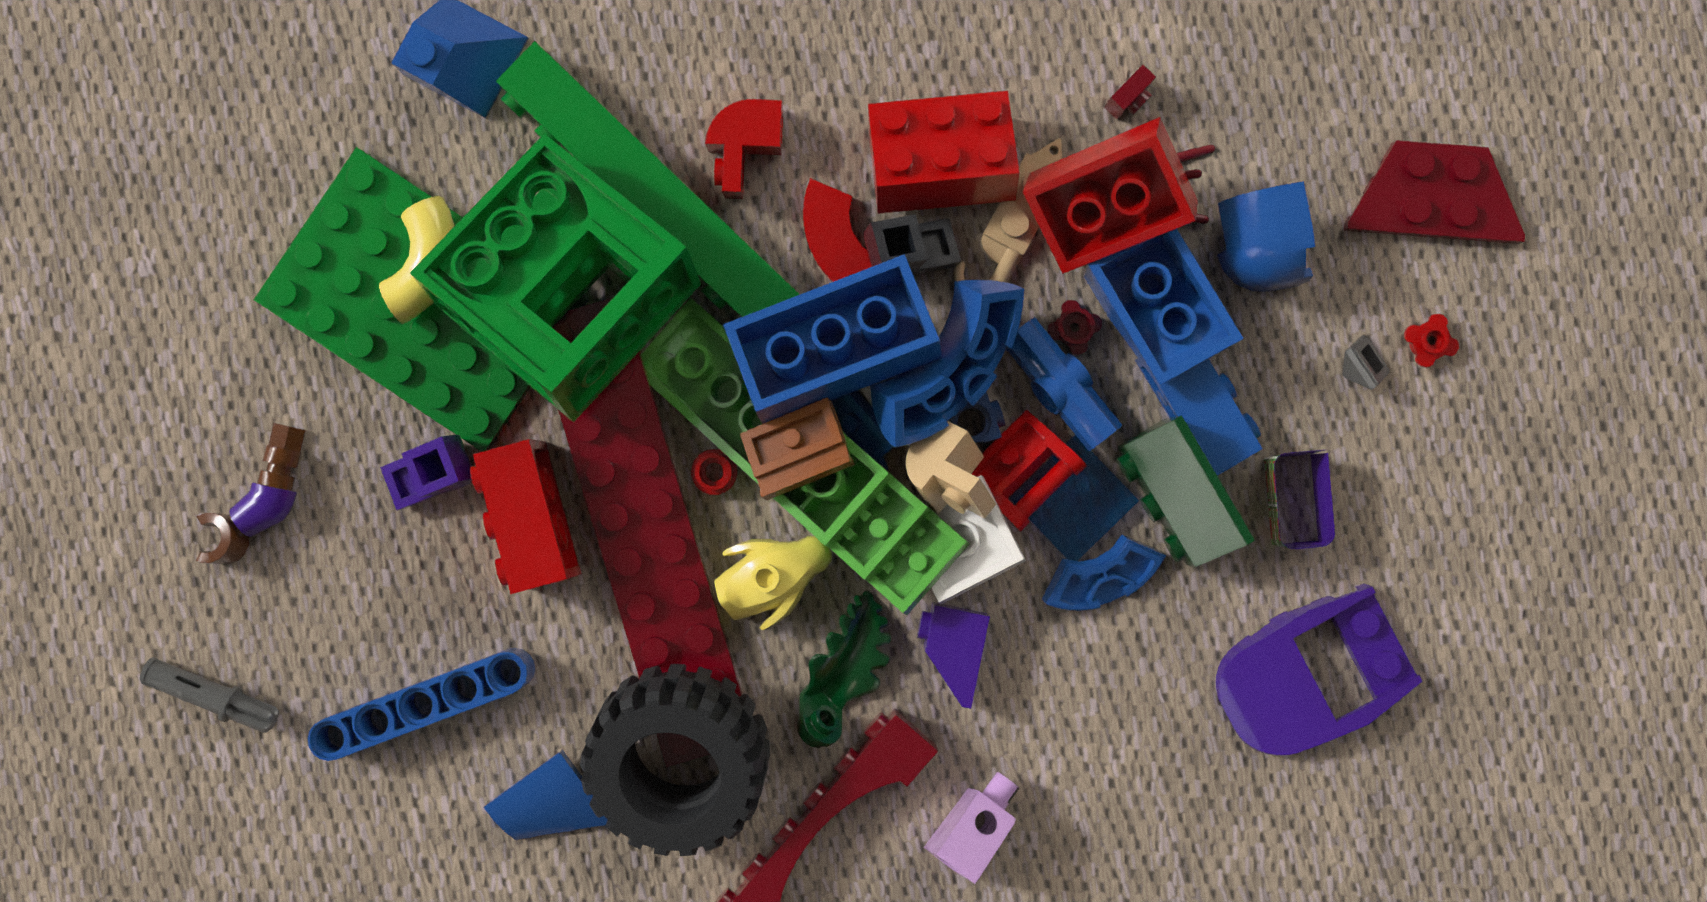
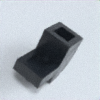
M916 214L871 222L863 233L872 267L904 254L913 275L953 268L961 262L950 218L918 224Z

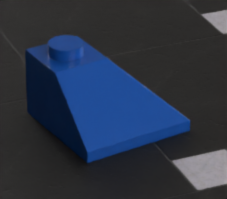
M439 0L413 21L391 64L407 78L486 119L502 89L496 80L519 57L528 37L458 0Z

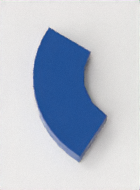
M1122 534L1111 549L1097 558L1079 562L1062 558L1042 600L1047 605L1065 610L1084 611L1098 609L1101 607L1100 605L1112 602L1124 595L1128 597L1136 592L1155 574L1166 555L1160 550Z

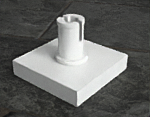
M982 475L978 476V478L981 479L996 503L985 519L969 510L964 514L959 513L948 504L938 515L970 543L932 587L938 602L941 604L1026 561Z

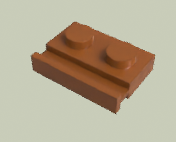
M824 398L740 433L754 477L757 479L760 487L761 498L765 500H770L855 465L852 457H850L847 442L834 405L829 398Z

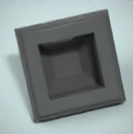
M1365 335L1359 337L1345 351L1342 375L1346 379L1372 390L1390 373V369Z

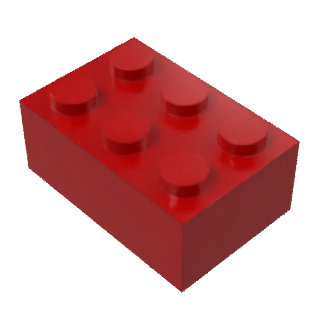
M1008 90L868 104L869 139L878 214L1016 201L1020 171Z
M1161 117L1030 172L1022 191L1062 274L1196 221L1198 199Z
M527 439L473 454L475 466L470 467L471 479L476 492L484 494L488 511L483 513V523L489 539H496L500 558L495 560V566L502 586L508 585L510 594H514L582 574L546 441Z

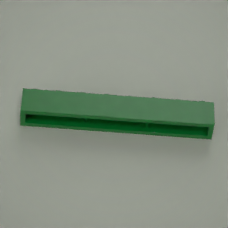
M536 41L496 80L506 92L501 100L520 119L528 113L539 124L534 130L539 137L546 134L558 145H561L573 157L687 246L698 277L706 284L701 292L720 310L727 304L741 318L800 295Z

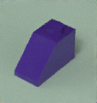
M932 602L931 612L922 611L917 638L925 640L923 646L925 652L960 705L971 709L990 616L983 612Z

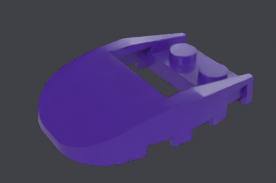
M1363 583L1355 586L1357 591L1336 598L1326 596L1292 611H1285L1270 619V623L1252 636L1248 635L1238 642L1222 658L1216 674L1217 696L1236 734L1245 744L1256 751L1271 755H1291L1305 751L1369 725L1423 682L1420 675L1415 673L1374 595L1376 592L1372 586ZM1330 618L1374 699L1338 719H1335L1293 639Z

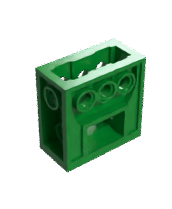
M543 134L410 272L415 281L444 314L573 423L701 285L687 246L546 134ZM609 268L627 284L575 340L570 343L552 327Z

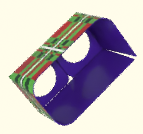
M1325 450L1290 452L1264 458L1272 545L1290 549L1325 547L1333 541L1335 525L1328 453L1314 454ZM1310 455L1318 540L1283 543L1280 536L1275 462L1278 457Z

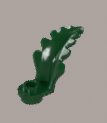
M865 590L860 596L855 595V604L849 603L847 606L850 618L845 614L840 616L839 625L842 635L830 632L826 636L828 655L815 654L809 660L810 682L800 693L797 731L801 739L813 748L828 747L839 740L842 734L843 707L851 700L875 692L879 688L881 681L872 673V670L889 664V656L877 650V647L891 642V635L880 631V629L888 626L889 622L886 617L878 614L883 610V607L875 602L873 594L868 590Z

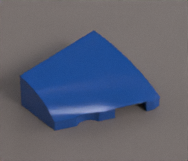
M563 749L483 807L494 822L515 840L605 826L608 821L605 816L598 818L589 805L593 795L587 796L584 793L581 782L582 775Z

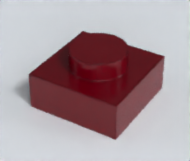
M1142 65L1111 96L1104 108L1116 120L1126 110L1134 116L1153 96L1147 89L1156 76L1145 65Z

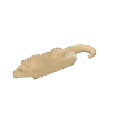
M1060 138L1032 155L1025 154L1019 166L1020 175L1016 201L1000 202L982 234L981 246L989 259L998 264L989 280L1009 283L1039 228L1022 191L1030 172L1062 159V142ZM1055 148L1057 154H1051L1049 149ZM962 260L954 269V281L965 280V262Z

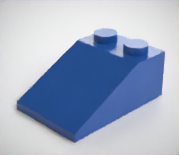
M1177 228L1087 264L1084 278L1108 318L1159 387L1244 339Z

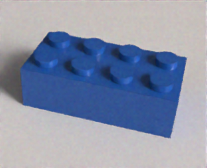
M905 254L723 324L754 409L762 424L824 398H829L830 400L837 399L942 358L940 339Z

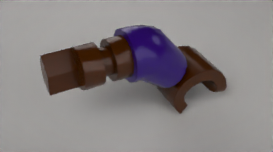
M276 423L273 424L269 444L266 445L263 461L268 462L266 471L260 470L258 482H252L250 491L230 508V515L204 513L196 516L201 525L218 526L221 533V541L214 551H201L196 561L209 564H231L239 561L246 554L249 547V537L285 520L293 507L297 492L292 491L295 477L290 476L292 467L298 468L306 430Z

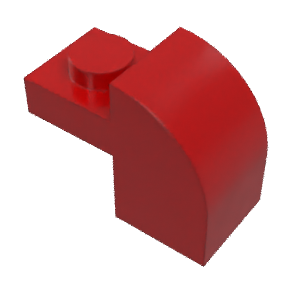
M740 100L722 109L712 120L706 134L705 145L708 152L723 153V158H715L714 185L722 186V193L725 199H743L745 154L782 155L784 111L782 100Z

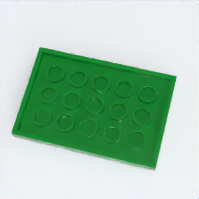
M356 147L253 300L456 435H460L463 440L481 452L487 451L491 448L531 386L451 320L434 303L419 316L404 324L399 322L389 310L380 292L379 283L393 276L403 267L410 250L409 235L401 215L408 207L431 196ZM449 208L455 226L463 217ZM581 297L569 310L585 306L588 300Z

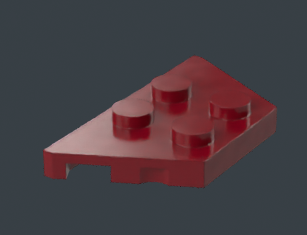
M1396 140L1390 145L1376 174L1371 177L1360 201L1351 216L1345 221L1343 231L1512 244L1525 242V233L1489 147Z

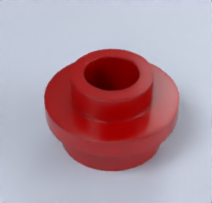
M709 449L700 453L695 458L691 468L692 480L696 487L710 495H719L730 490L735 484L738 475L737 465L720 449ZM712 463H718L723 468V476L718 481H712L706 475V469Z

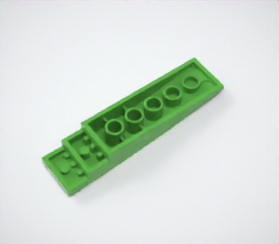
M690 298L641 354L650 385L758 484L750 466L740 433L762 425V422L754 409L724 326ZM844 433L850 457H852L855 465L773 499L823 545L836 553L859 576L873 585L903 614L908 615L970 543Z

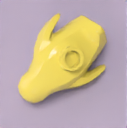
M807 536L798 541L779 542L772 539H751L738 543L723 551V556L746 554L747 556L714 580L717 598L733 620L747 618L774 609L772 615L759 627L761 630H766L782 621L793 611L808 583L831 563L832 551L815 536Z

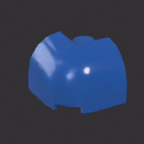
M1304 181L1256 190L1218 203L1226 250L1218 254L1217 257L1224 273L1236 285L1250 291L1271 292L1297 287L1310 281L1313 273L1311 268H1306V249L1315 247V239Z

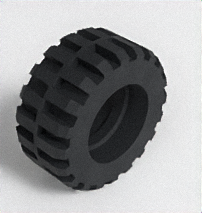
M671 664L668 672H662L661 667L654 666L644 669L640 679L637 676L631 675L621 682L618 690L611 692L604 701L585 740L586 745L581 753L580 767L584 771L581 778L584 793L587 796L593 795L589 805L598 818L602 816L607 818L608 821L605 826L617 837L620 833L630 838L628 844L640 850L642 845L655 848L653 854L668 856L670 851H679L680 856L696 855L698 847L702 846L705 851H711L722 846L724 836L727 839H733L743 830L745 821L751 820L757 809L770 757V741L765 738L767 727L763 716L759 714L753 716L756 704L748 694L744 693L739 697L735 693L737 684L726 677L721 682L711 678L712 670L698 667L697 673L686 671L685 664ZM657 733H676L687 736L707 749L717 764L719 774L704 783L696 785H676L666 782L652 774L645 767L637 753L635 743L646 736Z

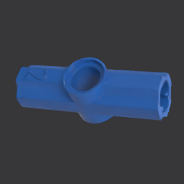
M1035 317L1018 329L1012 348L1006 347L1007 352L1010 353L1016 363L1031 379L1032 391L1039 402L1052 414H1059L1088 451L1094 449L1122 426L1118 418L1092 388L1093 380L1085 366L1073 355H1065Z

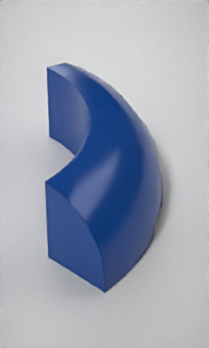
M993 280L954 281L951 309L944 328L939 335L942 358L906 371L890 380L870 385L871 401L877 424L883 436L892 446L896 448L912 444L949 426L947 421L955 416L967 404L974 406L997 378V375L993 372L1000 362L1006 347L1012 348L1022 315L1024 288L1011 283Z

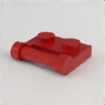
M1027 409L1001 434L1002 437L997 438L982 453L984 458L971 473L976 477L980 475L984 477L1003 516L1019 532L1030 523L1028 518L1072 474L1078 476L1087 467L1085 462ZM1052 454L1060 461L1015 505L1008 500Z

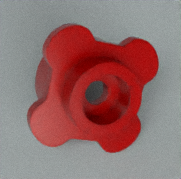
M1433 314L1427 322L1420 325H1410L1404 332V339L1409 343L1410 349L1415 355V362L1421 367H1431L1436 359L1444 355L1448 357L1454 356L1458 352L1459 342L1451 337L1447 329L1448 320L1442 314ZM1430 336L1435 338V343L1433 345H1430L1428 343V338Z

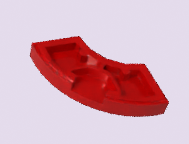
M810 178L804 197L803 225L809 249L821 271L831 282L872 267L867 249L860 244L852 231L849 213L853 196Z

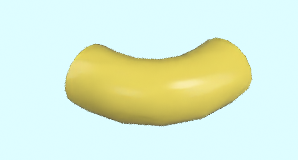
M441 196L421 200L408 207L402 213L401 219L407 228L410 239L409 256L399 271L379 283L380 292L386 305L402 324L416 318L434 303L411 276L410 272L454 227L451 212Z

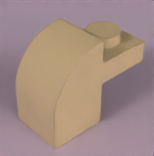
M947 421L949 426L930 437L912 443L906 455V471L911 482L928 506L938 515L948 504L959 513L964 514L969 510L985 519L996 503L981 479L971 474L984 456L969 432Z

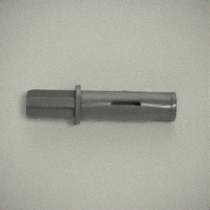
M155 657L150 658L146 662L140 674L141 684L218 714V719L222 722H227L230 719L262 733H267L274 727L279 715V710L275 706L242 694L241 687H225Z

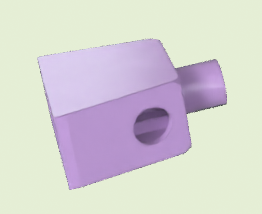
M996 772L982 793L968 788L923 848L957 874L975 884L1015 824L1016 818L1005 811V808L1015 796L1019 787L999 772ZM980 812H983L985 823L980 829H977L975 819Z

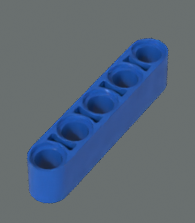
M506 649L338 712L313 725L308 735V746L313 755L321 760H337L513 694L529 684L534 677V660L523 649ZM504 659L514 660L519 665L521 675L518 682H510L501 674V664ZM461 675L469 676L474 680L477 688L474 698H466L459 692L457 684ZM417 692L427 694L432 700L433 707L429 715L422 714L415 707L414 699ZM374 708L382 710L388 717L386 731L379 730L373 725L371 715ZM331 725L341 729L344 735L342 747L335 746L329 740L328 730Z

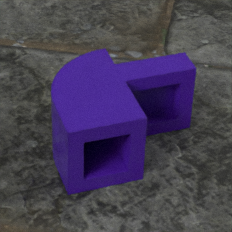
M460 435L441 436L401 453L403 458L380 467L396 510L409 508L440 494L454 491L472 483L470 467L472 465Z

